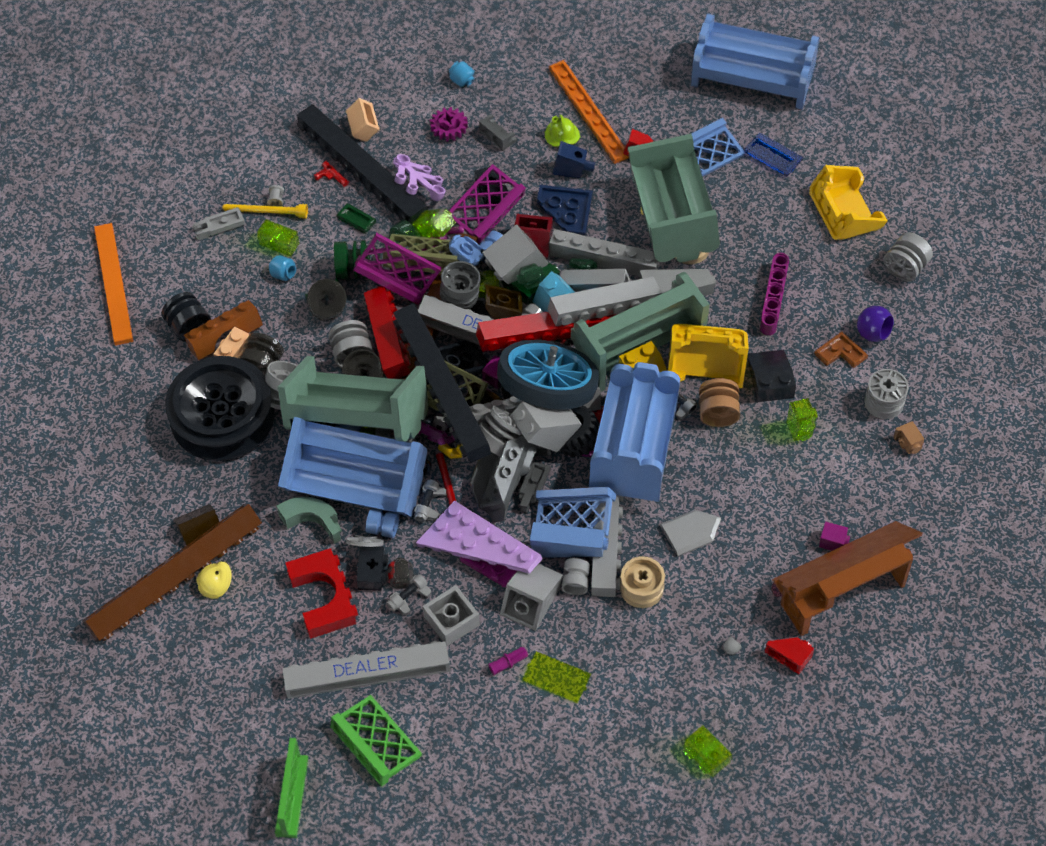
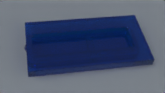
M760 132L744 149L746 154L786 177L803 160V157Z

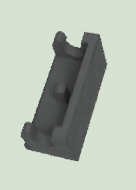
M489 114L484 119L479 120V132L504 151L517 141L515 133H508L492 119L494 116Z

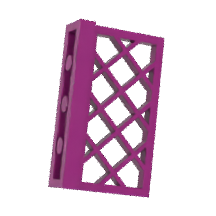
M492 164L446 213V216L458 226L464 227V231L469 235L477 237L478 244H480L525 195L526 187L521 183L518 185ZM494 171L499 176V180L489 181L488 175ZM499 184L500 192H490L489 185ZM502 184H510L514 187L511 191L502 192ZM479 185H487V193H477V187ZM490 196H500L501 202L499 204H491ZM475 197L476 205L465 206L467 198ZM478 197H488V204L478 205ZM489 208L488 216L479 217V209ZM476 209L477 217L467 218L466 210ZM456 210H464V218H456L452 214ZM467 221H477L478 227L472 231L467 227Z
M376 232L361 256L359 255L356 259L353 271L418 305L426 290L441 271V267ZM379 240L384 243L385 248L376 249L375 242ZM397 250L401 252V256L392 258L390 251ZM387 252L389 258L380 260L378 253ZM374 254L376 261H369L365 257ZM414 259L418 265L408 266L407 260ZM403 261L405 267L396 269L394 262ZM391 263L392 269L386 270L382 268L381 264ZM430 268L434 272L433 274L425 275L423 269ZM419 269L421 276L412 277L410 271ZM407 271L409 278L403 279L398 276V273ZM423 280V288L421 289L414 285V282Z

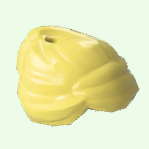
M222 561L205 566L197 577L200 593L210 599L223 596L231 583V569L226 562Z

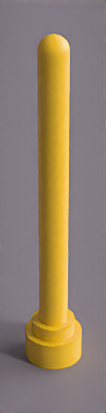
M224 204L222 206L224 211L238 207L240 212L295 214L299 218H307L308 215L307 204H299V206L296 205L295 207Z

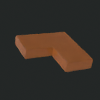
M840 332L814 352V355L826 366L841 356L855 368L868 358V355L843 332Z

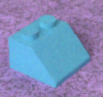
M551 271L539 284L533 302L543 312H548L550 297L574 293L575 291L558 274Z

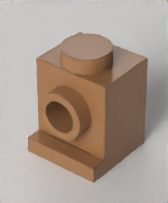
M913 421L897 427L893 438L895 441H899L901 448L905 449L908 454H916L922 449L924 437Z

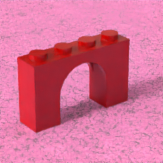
M331 548L285 562L293 588L314 581H324L331 584L336 590L335 596L330 603L302 613L310 639L356 624L355 617L358 616L355 604L351 605L350 599H352L350 589L344 586L346 582L344 572H339L338 566H340V561L337 554L333 555Z

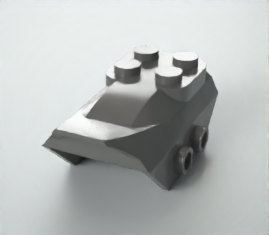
M523 435L505 442L501 456L492 453L479 459L469 482L478 508L485 510L495 523L505 521L512 493L516 489L520 478L529 473L531 469L530 464L537 453L536 445L529 443Z

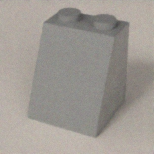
M517 224L482 252L486 257L484 260L486 264L496 270L494 275L500 282L504 280L507 284L549 264L533 241Z
M522 402L510 415L529 443L558 452L582 425L571 409H549Z
M540 564L531 573L517 571L506 586L500 615L536 631L560 589L563 574Z

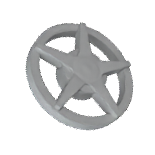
M355 535V537L346 538V543L354 546L377 547L382 546L384 542L382 539H378L377 536L363 537Z

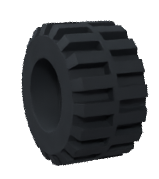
M586 406L571 409L582 425L559 449L565 456L569 455L572 458L575 456L582 457L583 454L587 455L591 450L594 451L600 423L594 412Z

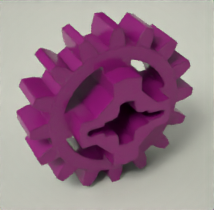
M452 107L449 110L443 108L442 112L436 111L437 115L432 114V119L430 120L431 132H434L435 137L439 135V140L446 138L448 142L449 138H452L455 141V137L462 138V134H466V129H468L467 116H464V112L459 113L458 108L455 111L452 110Z

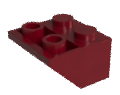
M516 214L515 225L517 224L527 234L545 259L548 260L549 242L553 232V217Z

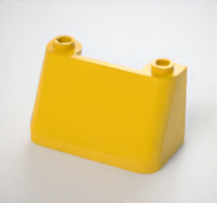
M825 165L809 189L813 202L832 238L835 240H844L881 229L888 221L881 211H875L871 215L859 192L864 182V177L859 167Z
M674 324L671 330L667 371L678 374L680 382L685 380L686 375L725 378L737 383L739 388H743L749 349L748 334L740 329Z

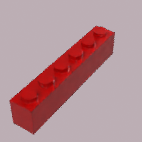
M381 285L364 292L385 375L389 379H399L411 373L409 366L412 364L409 356L406 355V352H408L407 346L403 344L400 337L402 333L400 330L397 331L393 324V320H395L393 312L397 311V308L392 303L395 299L391 290L387 291Z

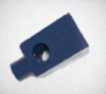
M560 141L552 175L581 178L583 170L594 171L595 162L586 160L587 151L585 149Z

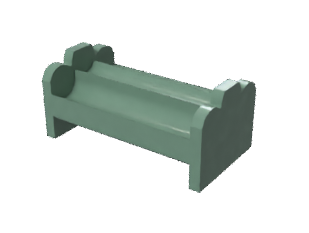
M692 134L628 147L632 179L636 186L655 259L659 262H667L676 257L677 261L681 263L697 259L700 252L708 253L716 250L720 245L716 210H713L694 151Z
M682 272L676 275V280L672 281L671 290L590 328L583 319L575 322L574 327L571 328V340L575 346L574 349L585 354L596 365L599 371L598 387L602 392L605 391L606 372L619 363L620 355L650 341L653 342L656 348L670 342L671 330L674 324L707 326L710 304L688 274Z
M306 356L278 386L283 426L286 430H291L293 419L297 417L308 422L315 421L394 429L396 441L406 442L409 438L414 439L419 433L421 420H424L428 413L424 366H416L405 380L316 372L314 356Z

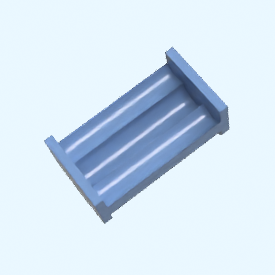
M707 14L694 53L691 86L698 87L700 79L703 78L797 98L796 108L802 110L816 64L820 37L812 36L811 42L717 23L714 22V15Z
M637 362L634 368L626 364L613 366L594 453L590 463L589 488L609 487L618 496L659 502L673 421L677 411L680 386L678 374L672 371L659 372L657 365Z
M294 417L278 487L289 492H297L412 517L414 513L413 508L416 507L417 496L420 494L427 448L421 443L414 441L412 443L396 441L395 439L308 422L302 418Z

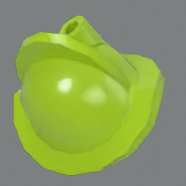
M561 114L559 117H552V121L545 131V139L553 147H559L560 141L574 145L580 139V132L571 120L564 118Z

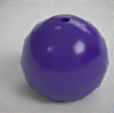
M869 306L857 318L858 332L869 342H881L887 339L894 324L893 316L883 306Z

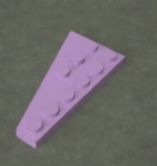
M455 500L416 542L420 548L428 547L437 552L445 551L462 558L475 561L483 560L492 565H504L509 569L525 573H531L542 560L539 553Z

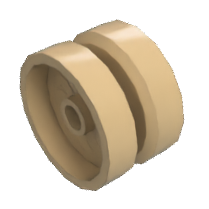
M643 556L626 562L622 568L620 591L623 599L628 604L637 608L652 607L658 603L664 591L665 573L663 567L656 560Z

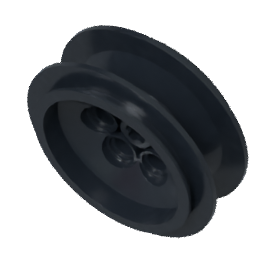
M231 356L209 357L189 365L174 378L165 399L167 418L177 443L191 455L211 461L235 459L257 448L268 436L275 416V409L271 407V389L265 382L264 374L250 362Z

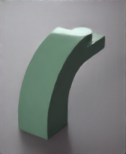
M297 497L276 506L278 515L287 529L306 521L316 522L325 529L334 544L341 541L340 533L342 530L338 524L337 513L326 502L312 497Z

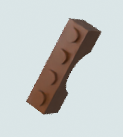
M248 300L207 321L200 327L192 329L184 337L191 353L200 360L215 352L217 340L226 331L236 327L250 333L263 324L257 308Z

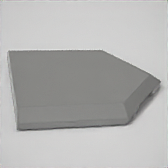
M692 510L661 523L660 527L677 557L712 543L721 522V517L699 510Z

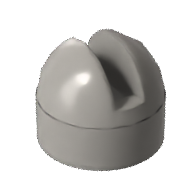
M729 637L724 643V650L729 655L738 653L742 648L732 637Z

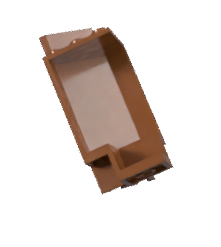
M894 521L772 579L782 594L780 604L800 636L808 633L813 616L833 607L836 597L877 577L891 572L901 588L905 587L913 561V554L910 549H906L904 544L922 536L923 532Z

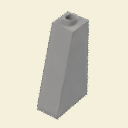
M626 269L562 270L561 278L575 292L631 281Z
M709 269L639 271V279L654 277L662 293L671 290L672 281L676 280V275L682 272L688 274L703 296L713 294L714 286H716L714 275L711 276Z

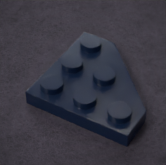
M540 185L537 203L550 217H553V220L563 231L586 236L593 190Z

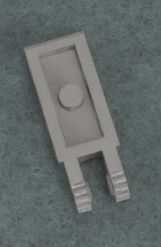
M237 207L204 218V220L194 223L192 229L196 232V238L202 240L210 235L212 236L245 225V221L240 209Z

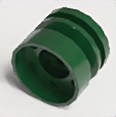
M361 240V249H358L357 241H353L352 249L348 248L347 241L334 242V266L337 280L349 279L350 271L354 270L356 259L359 255L361 256L367 247L366 240ZM367 255L365 258L370 261V255ZM353 271L355 279H359V273Z

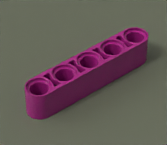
M785 253L775 254L772 260L760 324L761 333L767 336L773 335L777 330L789 266V257Z

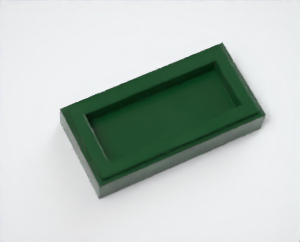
M348 203L337 214L339 220L364 234L376 223L375 218Z

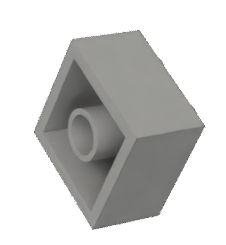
M457 585L423 606L424 618L442 641H446V647L480 626L479 613Z

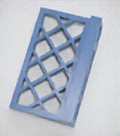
M723 118L692 133L694 150L699 151V156L696 157L698 164L699 162L709 164L708 169H700L702 177L745 155L744 150L727 129L726 121ZM724 133L728 138L727 142L717 140L718 136ZM703 143H714L713 149L704 148ZM716 144L726 146L725 152L715 150ZM728 147L735 148L738 153L735 155L727 153ZM701 152L712 154L711 159L700 158ZM718 155L724 158L723 161L717 162L712 161L713 156Z
M609 487L536 491V499L539 500L536 516L537 523L552 524L549 520L556 513L561 516V519L555 525H561L566 522L569 526L577 527L584 521L587 525L585 528L593 529L602 520L604 522L603 530H605V536L609 535L612 502L616 500V493ZM601 503H606L605 509L599 514L595 508ZM582 504H587L589 508L581 515L577 509ZM564 505H569L571 509L563 516L559 510ZM544 506H552L554 509L545 517L543 514ZM594 511L597 517L589 524L585 518ZM576 512L579 518L570 524L567 519Z

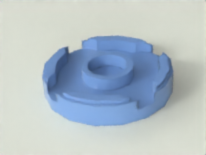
M453 236L449 242L451 253L458 256L459 261H465L474 266L478 265L483 258V254L480 252L482 250L481 247L470 237Z

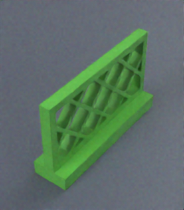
M371 695L342 714L336 713L331 717L332 730L381 787L388 782L389 778L422 756L419 749ZM369 703L375 708L374 713L362 712L363 707ZM350 715L358 716V724L348 723L346 718ZM361 717L373 718V726L360 725ZM376 719L385 720L388 723L387 728L375 727ZM359 730L372 731L371 739L361 738ZM374 732L386 733L385 741L373 740ZM388 734L398 735L401 738L400 743L388 742ZM372 745L384 746V753H374L371 749ZM386 748H399L398 756L387 755ZM401 748L410 749L414 755L411 757L400 756ZM385 759L397 761V766L389 770L384 764Z
M290 738L275 829L276 837L297 838L309 758L306 755L300 754L296 738Z

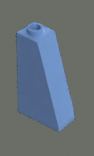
M533 522L530 536L532 550L539 553L541 557H603V552L608 549L609 539L605 537V530Z

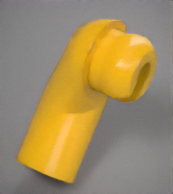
M448 444L438 446V449L448 458H462L459 450L461 445H457V448H451Z

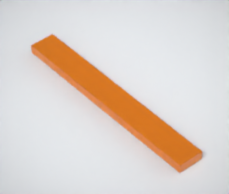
M565 60L550 65V72L612 162L616 164L628 159L629 156L623 154L625 146Z
M109 223L94 226L115 346L131 343L134 341L113 225Z

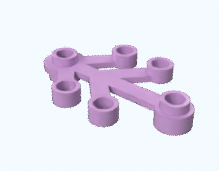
M398 154L394 158L393 164L398 169L394 179L395 182L404 184L406 180L405 171L410 174L409 184L406 188L407 193L416 194L418 181L430 192L432 200L440 201L443 199L445 189L441 186L443 178L437 175H430L431 168L429 166L412 163L410 158L404 154Z

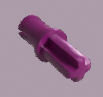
M520 647L509 654L504 653L501 658L489 663L488 667L492 674L496 675L504 669L512 668L513 664L528 657V652L524 647Z

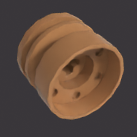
M715 378L701 384L699 387L701 421L712 427H725L736 423L740 419L739 386L737 383L725 378Z

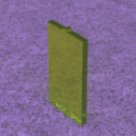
M536 651L531 663L527 664L528 669L522 681L578 703L583 691L587 690L586 685L591 677V673Z

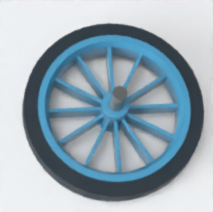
M525 340L513 343L503 350L498 362L497 377L502 387L521 401L549 409H572L583 406L593 399L598 387L599 371L589 357L572 347L546 340Z

